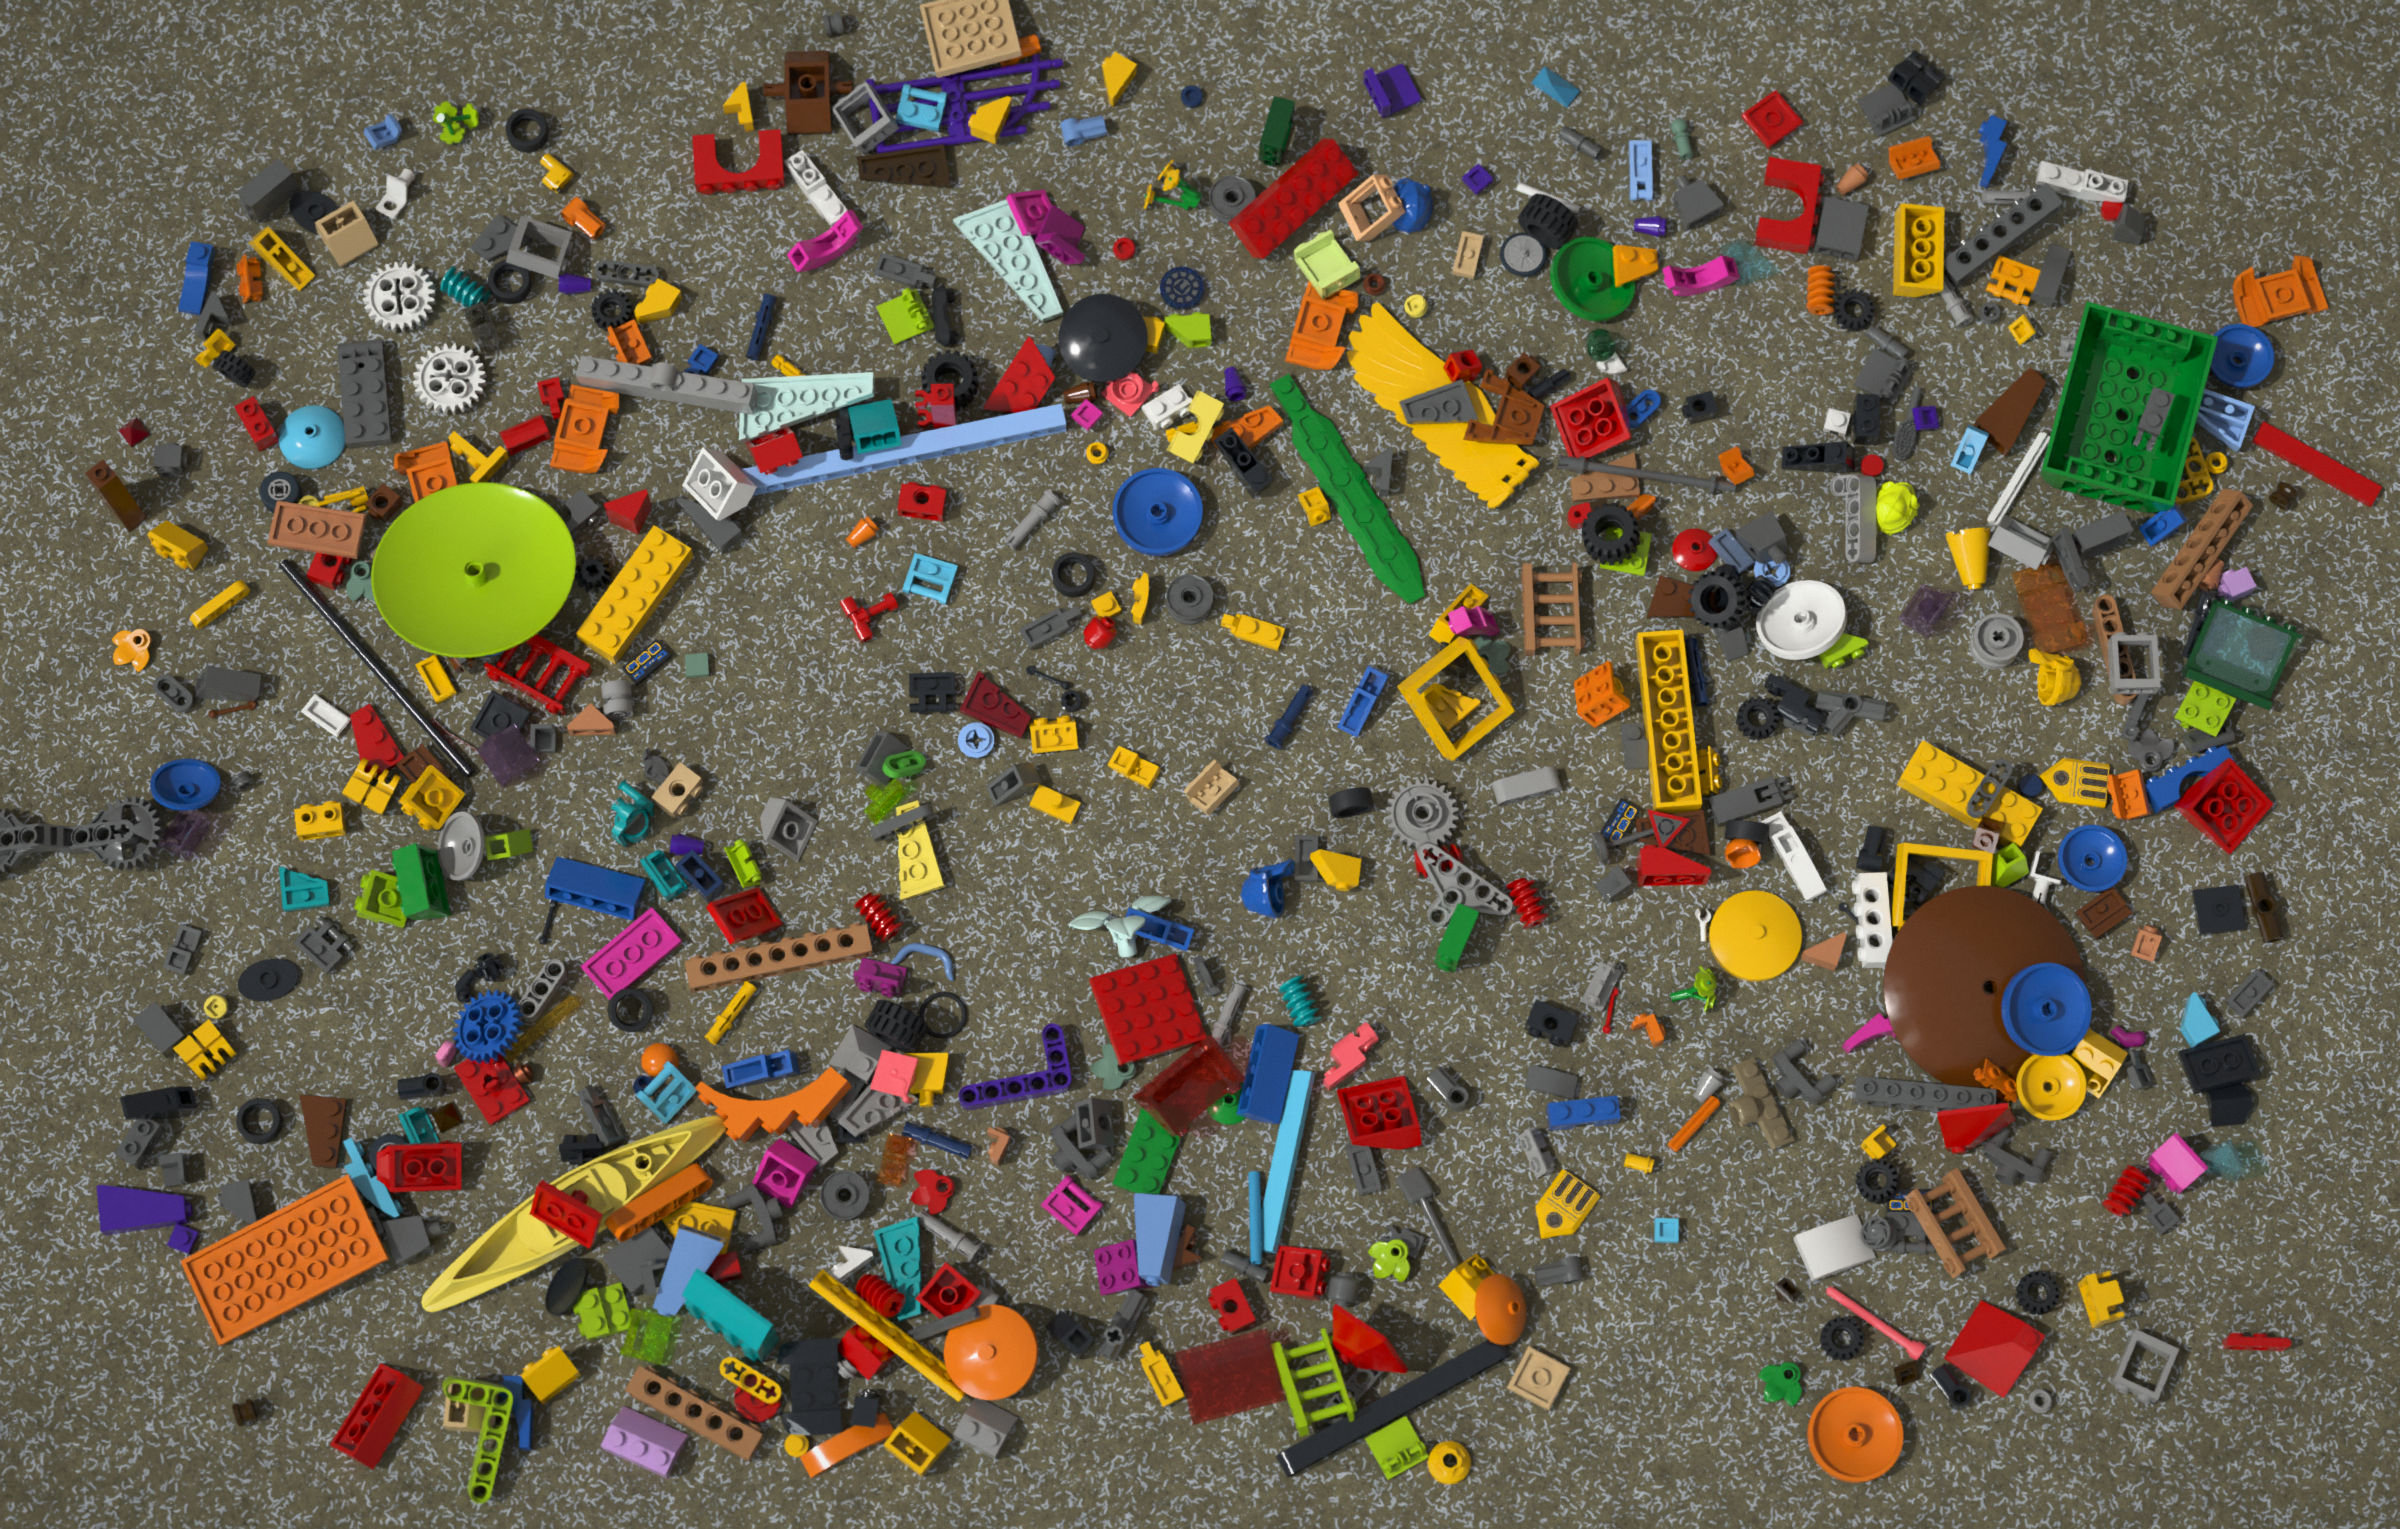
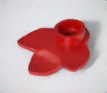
M933 1170L917 1171L914 1173V1177L920 1186L913 1192L910 1201L919 1206L928 1205L931 1215L941 1212L946 1207L947 1198L951 1197L955 1191L954 1181L948 1176H939ZM941 1184H946L948 1186V1189L946 1191H940L939 1186Z

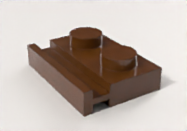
M422 743L417 749L412 750L396 764L411 783H416L428 765H433L449 780L452 779L451 775Z
M2111 887L2077 910L2075 915L2088 932L2090 931L2094 940H2096L2132 915L2133 912L2129 910L2126 906L2127 904L2115 888Z

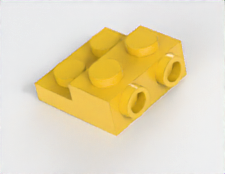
M428 765L416 783H412L398 802L403 805L401 810L409 816L414 814L419 819L418 824L427 831L430 829L439 830L465 796V793L433 765Z

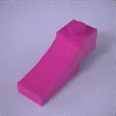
M1479 605L1472 609L1462 606L1448 613L1450 618L1448 625L1451 631L1461 637L1475 634L1495 636L1500 633L1492 612Z
M1878 1013L1846 1040L1842 1048L1847 1053H1850L1861 1044L1872 1039L1892 1035L1894 1038L1896 1036L1889 1019L1885 1020Z

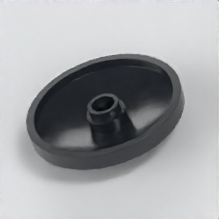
M1095 294L1081 299L1068 310L1060 325L1058 342L1064 361L1076 375L1094 383H1111L1129 376L1140 365L1147 351L1148 332L1142 315L1129 301L1112 294Z

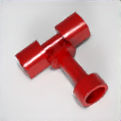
M891 592L882 596L884 601L866 610L863 607L858 608L852 596L840 601V606L847 619L851 618L854 624V631L861 644L873 638V633L868 626L871 623L869 618L886 609L892 612L899 608Z

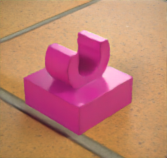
M1087 399L1071 414V418L1087 431L1103 416V412Z

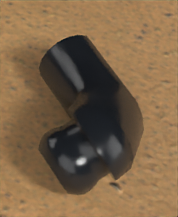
M467 969L455 984L456 996L461 1003H467L472 998L470 984L477 975L470 969Z

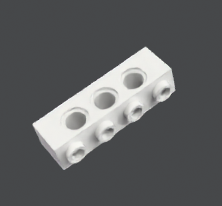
M1859 873L1855 880L1852 881V892L1856 894L1857 903H1854L1855 917L1858 916L1859 925H1856V938L1860 939L1858 960L1862 961V968L1885 967L1893 942L1887 873ZM1865 894L1873 895L1875 902H1869ZM1867 916H1873L1877 920V924H1870ZM1869 939H1876L1879 943V947H1873L1870 944Z

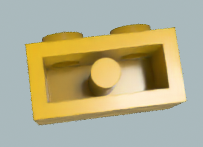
M327 801L320 806L305 804L300 806L299 809H294L296 832L300 841L346 835L344 809L341 803Z

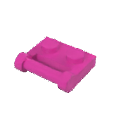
M1068 1174L1045 1199L1041 1207L1077 1237L1092 1218L1103 1208L1104 1204L1099 1200H1094L1074 1183V1179ZM1065 1189L1070 1190L1090 1207L1087 1213L1063 1193Z

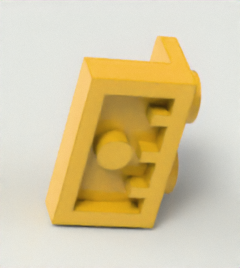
M1069 715L1058 716L1057 720L1048 721L1047 718L1034 719L1033 723H1030L1033 753L1078 749L1075 718L1070 719Z

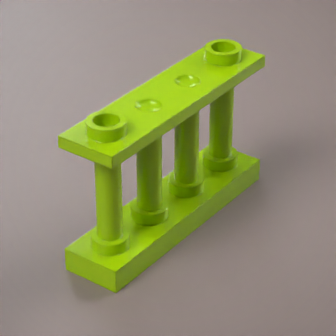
M1325 1328L1320 1329L1322 1340L1294 1349H1282L1280 1341L1271 1344L1272 1355L1300 1437L1309 1435L1308 1426L1312 1425L1311 1422L1347 1412L1349 1421L1352 1422L1354 1421V1412L1357 1411L1354 1398L1348 1397L1332 1350L1334 1349L1332 1335H1327ZM1323 1349L1326 1350L1329 1361L1294 1371V1369L1289 1370L1287 1363L1290 1362V1359ZM1326 1371H1333L1336 1382L1301 1392V1390L1296 1391L1294 1384L1297 1383V1380ZM1337 1391L1340 1392L1343 1403L1308 1413V1411L1303 1412L1301 1405L1305 1404L1304 1401Z

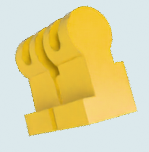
M363 758L342 794L359 804H362L364 799H366L364 806L383 816L401 777L395 774L392 781L386 784L385 780L390 771L385 769L377 780L379 781L374 787L370 783L373 778L377 777L379 765L374 764L371 771L365 773L364 771L369 760Z
M209 1019L193 1032L198 1039L197 1041H194L189 1035L173 1048L203 1082L208 1078L202 1071L204 1066H208L213 1073L217 1071L213 1066V1061L211 1059L208 1060L205 1053L211 1051L214 1055L212 1056L213 1059L219 1061L222 1066L226 1063L220 1055L222 1051H226L231 1058L236 1055L235 1051Z

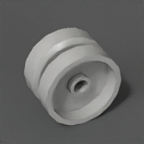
M2001 613L1989 614L1980 620L1971 635L1969 642L1970 653L1974 660L1984 668L1992 670L2003 669L2009 666L2020 652L2024 641L2023 630L2019 623L2009 615Z

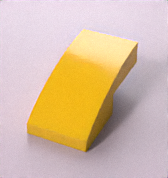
M1121 746L1117 747L1107 764L1108 767L1148 789L1152 787L1161 771L1159 766L1141 759L1138 754Z

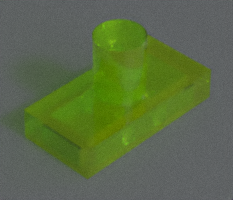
M894 778L883 791L874 784L867 787L865 795L872 802L863 811L872 824L876 825L906 794L902 784Z

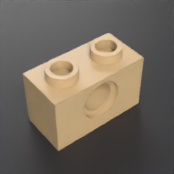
M679 762L651 797L652 801L674 819L678 815L682 816L688 809V802L692 797L696 798L702 792V778ZM677 788L685 789L684 794L681 796H675L673 793Z

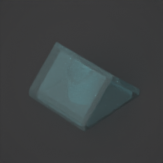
M2231 1139L2198 1155L2208 1167L2205 1172L2235 1183L2245 1173L2246 1169Z

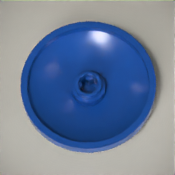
M1150 468L1133 474L1120 486L1114 498L1113 522L1116 531L1129 547L1142 554L1165 556L1182 550L1195 538L1202 523L1203 506L1199 492L1189 479L1170 469Z
M2037 963L2025 967L2010 980L2002 998V1019L2007 1033L2020 1048L2034 1055L2056 1056L2070 1051L2084 1038L2090 1025L2092 1007L2086 986L2073 971L2059 964Z

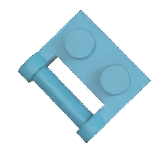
M904 84L895 119L896 123L939 132L948 93L921 90ZM909 96L935 101L938 102V105L935 107L908 100Z
M915 553L902 592L919 594L939 600V603L946 605L958 566ZM915 578L943 586L942 592L913 584Z
M669 1061L663 1065L664 1069L643 1091L640 1090L636 1094V1097L665 1124L697 1091ZM672 1075L674 1079L652 1101L649 1097Z

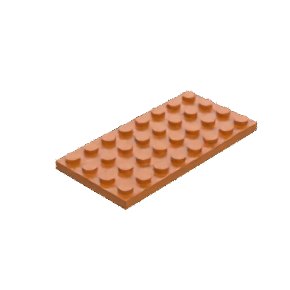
M347 1174L180 1262L218 1345L223 1346L389 1260V1256L351 1175Z

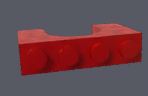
M781 129L759 131V159L754 167L742 173L726 171L719 165L714 134L692 135L694 176L697 193L701 192L704 195L712 194L714 191L733 193L736 190L742 189L752 192L758 190V188L777 190L785 186Z
M1769 157L1764 185L1785 188L1795 192L1803 202L1804 212L1798 218L1791 221L1760 217L1757 224L1755 246L1807 254L1809 247L1813 248L1815 234H1811L1812 227L1817 225L1818 214H1814L1815 207H1819L1821 194L1817 192L1818 186L1822 187L1824 174L1820 173L1822 165Z

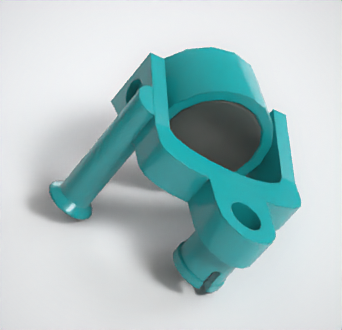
M626 779L619 784L617 790L621 789L635 800V803H626L619 797L616 800L618 803L614 802L611 806V809L617 812L611 837L624 848L628 845L627 842H639L648 835L650 821L647 814L651 817L655 814L652 810L654 804L629 785Z

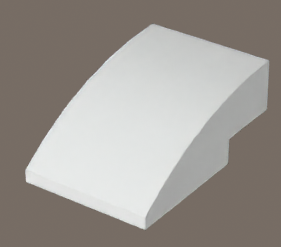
M1858 1215L1816 1227L1794 1237L1795 1244L1812 1282L1876 1258L1873 1249L1867 1247L1861 1239L1862 1224Z

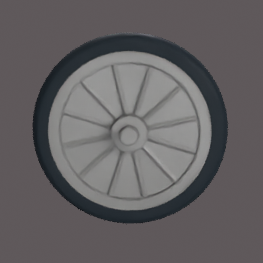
M1527 233L1511 235L1504 241L1500 249V259L1505 269L1513 275L1521 277L1531 276L1539 272L1547 258L1544 244Z

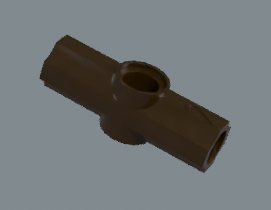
M2257 872L2245 876L2244 881L2252 904L2251 913L2256 918L2263 943H2272L2283 939V932L2276 913V901L2271 896L2265 873ZM2259 904H2265L2269 911H2262L2259 908Z

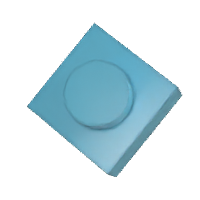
M1655 1218L1654 1243H1678L1679 1219Z

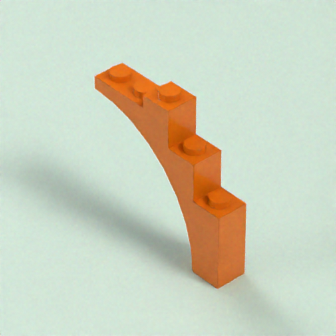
M829 1067L817 1080L802 1090L771 1100L748 1101L732 1098L713 1090L703 1082H700L695 1089L700 1093L698 1098L707 1106L712 1103L717 1108L715 1112L725 1120L723 1125L728 1129L725 1133L735 1142L740 1139L746 1143L760 1125L770 1134L776 1132L779 1136L783 1134L795 1119L806 1127L810 1124L816 1129L850 1090L852 1085L832 1067Z

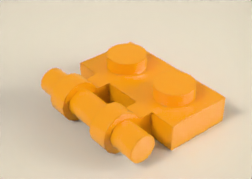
M1999 255L1990 277L1998 280V284L1995 285L1988 282L1985 291L1993 293V296L1998 298L2001 296L2010 299L2014 304L2018 305L2021 303L2028 306L2030 297L2022 295L2023 291L2033 292L2041 270ZM2005 283L2017 287L2016 292L2003 288Z

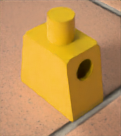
M904 1053L905 1056L919 1059L915 1071L916 1079L910 1088V1093L919 1095L920 1107H933L934 1094L944 1093L949 1054Z

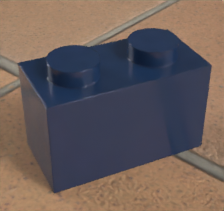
M693 849L675 864L678 873L708 904L726 889L724 882Z

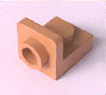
M2145 924L2144 927L2139 925L2130 954L2153 962L2162 939L2161 932H2158L2157 927Z
M989 1127L987 1130L988 1136L998 1141L997 1143L993 1141L988 1155H990V1162L999 1166L1011 1143V1139L1008 1136V1132L999 1127L992 1129Z

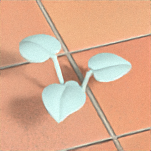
M1145 896L1134 901L1132 907L1149 913L1163 908L1172 902V899L1162 896ZM1093 911L1078 916L1069 924V928L1072 926L1082 930H1091L1106 925L1113 937V941L1117 942L1119 956L1130 957L1137 954L1135 939L1138 937L1135 932L1145 924V919L1140 916H1128L1108 921L1110 918L1108 913Z

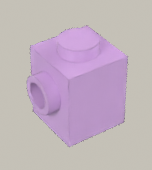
M2244 567L2237 571L2231 569L2223 573L2218 591L2225 594L2224 598L2235 601L2251 594L2257 586L2247 567Z

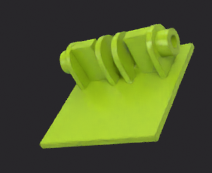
M905 288L902 291L903 295L876 306L894 345L934 328V324L917 289Z
M1617 527L1607 528L1605 541L1617 540L1624 531ZM1639 531L1640 545H1637L1638 550L1636 553L1631 552L1632 558L1629 560L1623 559L1624 563L1619 564L1618 561L1614 562V565L1609 566V562H1606L1605 565L1600 564V568L1644 576L1652 533Z
M2194 681L2174 718L2181 721L2180 725L2183 728L2188 729L2192 726L2217 737L2236 698Z
M1406 1416L1364 1438L1387 1480L1429 1458L1424 1443L1419 1440Z

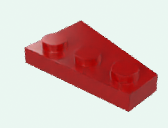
M370 703L352 713L350 718L360 762L363 758L369 760L364 771L365 773H369L374 764L379 765L376 777L378 778L385 769L391 770L396 767V764L404 756Z

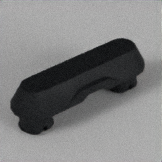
M941 286L932 291L936 342L947 347L949 344L956 345L959 341V337H957L958 332L950 330L949 318L946 313L948 303H953L955 300V292L953 289H946L945 286Z

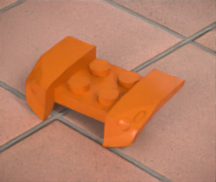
M2294 255L2291 266L2292 270L2258 279L2254 277L2253 267L2238 275L2233 283V295L2242 324L2258 328L2266 326L2267 322L2305 312L2308 315L2328 310L2329 308L2311 257Z
M1308 281L1285 362L1317 370H1331L1337 364L1346 348L1335 346L1345 313L1353 314L1355 309L1358 308V293L1341 289L1322 300L1310 281Z
M571 384L568 399L566 398L564 401L554 439L555 444L550 463L551 468L576 473H596L608 451L607 449H600L608 415H617L619 393Z
M447 441L395 454L394 470L400 475L408 474L415 503L439 490L458 485Z

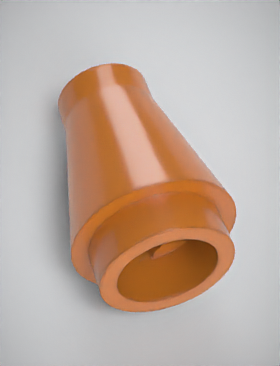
M866 516L864 519H860L846 540L855 549L858 545L877 535L876 532L879 528Z

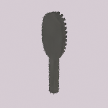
M1917 386L1913 388L1906 419L1897 428L1893 439L1892 454L1899 461H1905L1910 457L1916 443L1917 431L1912 409L1918 407L1922 388Z

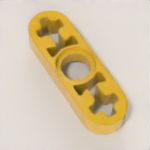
M243 580L233 583L191 615L190 621L197 629L205 627L246 597L250 592V588Z
M728 1357L721 1362L720 1372L728 1381L766 1404L772 1405L780 1401L782 1390L771 1379L736 1358ZM735 1363L734 1367L737 1371L742 1372V1368L746 1370L741 1374L740 1380L737 1381L738 1375L734 1372H730L729 1375L726 1374V1365ZM753 1374L757 1377L758 1382L754 1387H747L744 1384V1379L747 1375ZM763 1380L766 1381V1383L763 1384L765 1388L771 1390L773 1387L775 1388V1393L777 1394L776 1397L771 1396L769 1399L766 1398L767 1393L762 1389H760L759 1394L756 1393V1391L761 1387Z

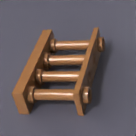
M1532 563L1523 564L1521 576L1525 656H1534L1535 649H1539V647L1574 646V656H1579L1581 648L1585 646L1584 635H1580L1578 584L1582 583V572L1577 570V563H1572L1571 573H1536V571H1532ZM1536 582H1571L1572 594L1537 595V592H1533V584H1536ZM1547 603H1572L1573 616H1538V614H1534V606ZM1538 625H1573L1574 637L1539 638V635H1535V627H1538Z
M1958 1168L1950 1171L1942 1178L1943 1185L1923 1195L1916 1188L1905 1197L1908 1208L1914 1212L1943 1261L1945 1270L1950 1273L1953 1279L1966 1270L1963 1264L1984 1253L1990 1260L2006 1249ZM1946 1193H1950L1956 1204L1933 1215L1926 1203ZM1958 1213L1963 1214L1968 1225L1945 1236L1939 1223ZM1973 1233L1980 1245L1957 1256L1951 1244Z

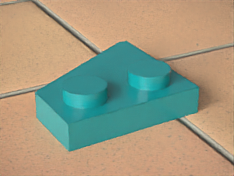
M279 867L284 912L331 906L327 881L312 878L300 872H293L285 867Z

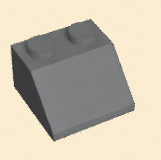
M974 1398L961 1418L953 1436L954 1439L997 1460L1018 1417L983 1399Z

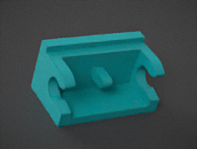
M660 849L640 860L643 869L667 902L688 889V886Z
M418 1106L398 1115L411 1144L439 1142L424 1108Z

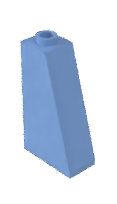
M1135 1193L1134 1208L1138 1274L1146 1281V1284L1151 1286L1169 1284L1186 1204L1178 1196Z
M681 1224L653 1308L658 1310L657 1313L668 1317L671 1314L676 1315L685 1302L682 1293L694 1271L698 1268L702 1272H706L725 1245L726 1238Z

